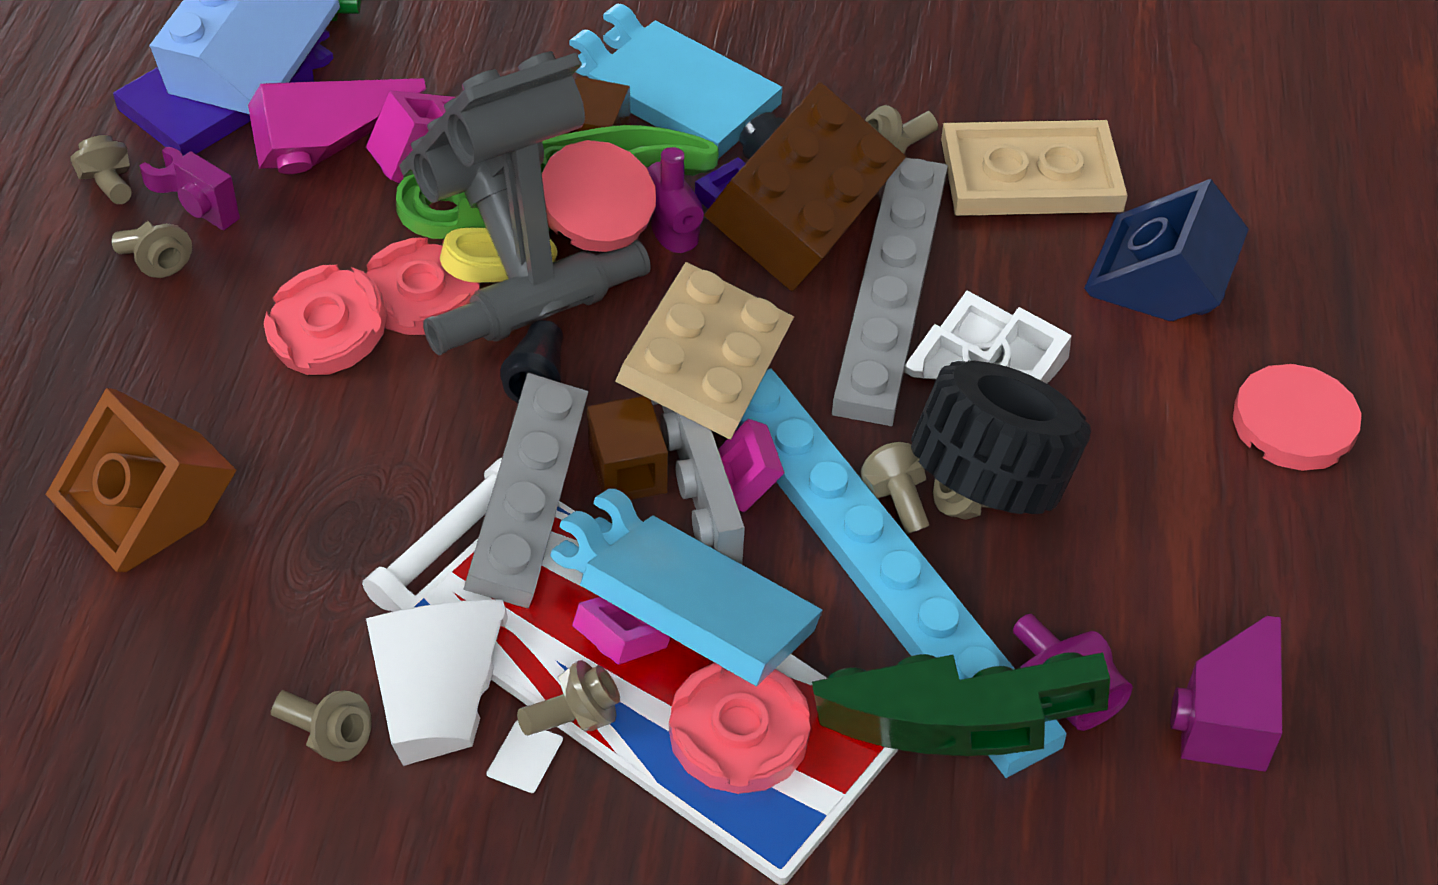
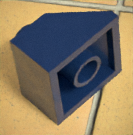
M1208 179L1116 215L1084 289L1093 298L1167 321H1174L1192 314H1206L1221 304L1249 229L1213 180Z

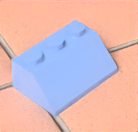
M183 0L149 46L168 94L249 114L248 104L259 85L264 83H289L339 10L340 5L338 0Z

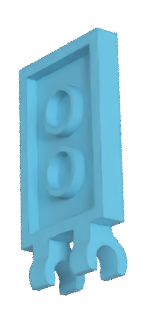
M615 4L603 14L604 20L615 25V27L603 35V40L610 47L618 49L616 52L611 54L605 48L601 39L589 30H582L569 40V45L581 52L578 57L582 66L576 73L588 76L591 79L630 86V113L655 127L692 134L713 142L719 148L718 159L739 141L743 128L753 118L765 112H772L782 101V86L656 20L646 28L643 27L633 11L623 4Z
M607 489L595 497L593 503L598 508L609 513L612 523L601 517L594 519L589 514L581 511H575L561 520L559 527L571 533L577 539L579 547L573 542L565 540L552 549L550 556L558 565L567 569H576L583 573L580 586L756 687L814 632L823 611L821 608L653 515L644 522L641 521L636 515L631 500L617 489Z

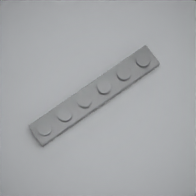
M905 158L886 182L835 390L832 416L893 426L946 182L948 164Z

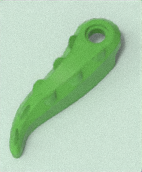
M641 125L610 126L562 134L542 141L544 161L540 166L542 174L549 158L563 147L590 140L609 142L631 152L646 168L661 161V152L669 147L679 148L684 152V175L695 176L699 173L709 172L718 165L719 148L709 140L680 131ZM414 174L404 177L397 187V214L402 224L415 234L431 239H445L449 232L456 229L486 228L478 208L470 207L464 192L441 200L455 203L457 205L455 208L435 210L428 206L432 202L422 193Z

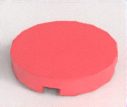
M586 140L566 145L549 158L542 172L548 227L556 234L560 231L564 236L571 239L570 244L583 250L609 252L628 247L646 229L656 207L655 185L647 168L631 152L609 142Z
M410 238L392 243L373 255L366 265V275L377 285L384 300L387 311L385 328L405 335H425L423 321L426 318L435 317L469 304L471 296L481 289V283L463 281L449 274L440 262L443 246L428 244V238Z
M321 265L299 273L280 287L273 297L276 304L271 309L270 316L266 311L264 328L270 347L287 368L306 375H329L352 367L372 352L384 334L387 311L377 285L364 271L352 268L353 272L349 270H339L337 265Z
M1296 364L1267 366L1250 374L1239 388L1234 404L1233 422L1240 439L1249 448L1253 443L1258 449L1264 451V459L1277 466L1305 471L1326 469L1338 463L1340 456L1350 452L1360 433L1362 413L1354 395L1337 379L1316 368Z
M714 662L692 673L675 693L669 719V734L673 753L688 774L710 788L736 794L767 790L789 778L805 757L811 729L807 700L793 680L776 669L756 687Z

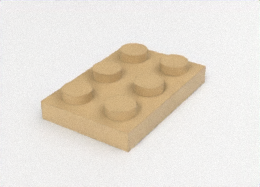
M1107 120L943 123L941 142L945 163L948 164L947 174L955 216L1124 212L1127 192Z
M685 262L625 359L616 382L731 440L794 316L778 309L768 300L757 298L723 281L719 276L710 271L701 270Z

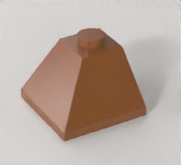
M106 388L49 487L46 496L116 572H128L205 524L237 470L199 432L116 389Z

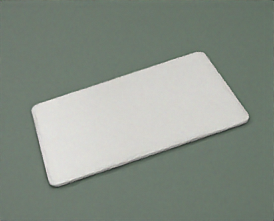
M516 721L487 771V776L529 793H534L561 745L563 737L546 730L526 736L522 732L518 721Z

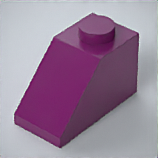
M1266 616L1196 661L1187 689L1176 687L1171 706L1170 726L1171 729L1182 731L1181 759L1266 772L1282 736L1280 617Z

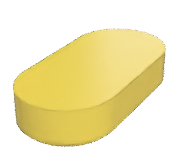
M460 228L446 235L440 254V262L449 274L460 280L474 283L501 282L509 279L487 228ZM550 239L552 260L554 262L557 257V248Z

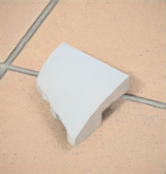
M967 290L941 327L936 324L933 325L905 364V373L917 378L937 379L940 370L944 366H949L951 362H968V360L1007 366L1029 374L1047 384L1069 358L1072 335L1020 307L1011 315Z
M485 599L439 603L366 618L390 740L403 766L473 746L480 721V716L477 712L480 697L489 688L494 670L491 658L500 626L506 627L508 619L503 600Z

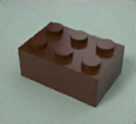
M819 81L731 179L703 216L790 291H793L823 259L907 156Z

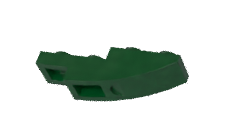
M1075 652L1061 653L1050 657L1043 664L1014 670L1007 666H994L977 672L972 678L962 680L959 679L954 655L936 658L928 654H919L907 657L895 666L869 671L861 668L841 669L829 675L827 679L812 681L821 726L854 739L892 749L923 754L980 756L1003 755L1044 749L1046 721L1108 710L1110 675L1103 652L1087 656Z

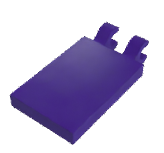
M324 30L289 83L314 82L312 70L322 68L332 61L333 53L319 44L330 37L329 31ZM158 67L113 92L117 109L163 146L175 148L183 156L190 151L195 154L199 153L251 121L250 114L168 94Z

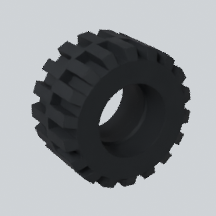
M955 361L940 370L912 435L911 441L913 443L911 449L913 454L919 458L918 462L926 471L935 476V479L974 502L1010 513L1042 514L1044 510H1053L1057 507L1058 502H1060L1090 440L1091 427L1085 421L1086 417L1069 399L1050 385L1029 374L989 362Z

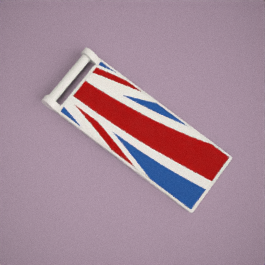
M499 458L485 470V480L388 568L378 567L363 580L362 585L365 592L376 605L384 610L394 612L439 603L493 599L463 590L478 539L416 596L406 586L486 514L502 458ZM559 501L529 609L504 602L508 619L506 627L500 626L491 658L494 665L491 680L529 706L564 694L558 676L570 668L573 663L583 660L592 668L598 665L602 666L614 680L620 694V702L615 705L616 720L591 732L582 730L576 719L557 727L775 883L785 885L895 755L898 749L854 739L821 726L812 681L827 679V677L790 654L775 669L790 677L805 696L810 713L809 722L811 727L805 757L791 776L764 791L736 794L710 788L688 774L672 750L669 734L671 707L676 691L689 676L714 662L670 637L667 648L618 665L611 658L602 654L596 645L572 626L579 603L600 596L580 586L583 573L576 569H567L558 565L550 556L552 549L565 540L573 542L579 547L577 539L571 533L559 527L561 520L575 511Z

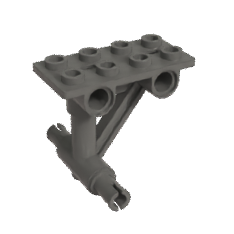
M548 51L522 62L518 66L519 71L500 77L498 70L493 69L469 78L462 84L464 91L460 96L453 98L444 105L446 112L427 125L428 133L411 143L412 151L399 165L404 177L414 174L422 193L432 203L463 192L465 193L470 207L478 208L509 278L477 290L471 296L469 304L435 317H428L423 321L427 341L437 355H442L450 349L482 337L487 341L505 339L509 337L511 331L543 320L582 303L591 305L599 302L607 294L608 288L638 276H645L650 272L651 265L648 253L643 244L637 239L628 247L603 252L598 255L581 251L554 262L552 260L540 166L544 161L542 141L582 128L584 124V104L572 76L582 66L577 53L556 59L554 53Z

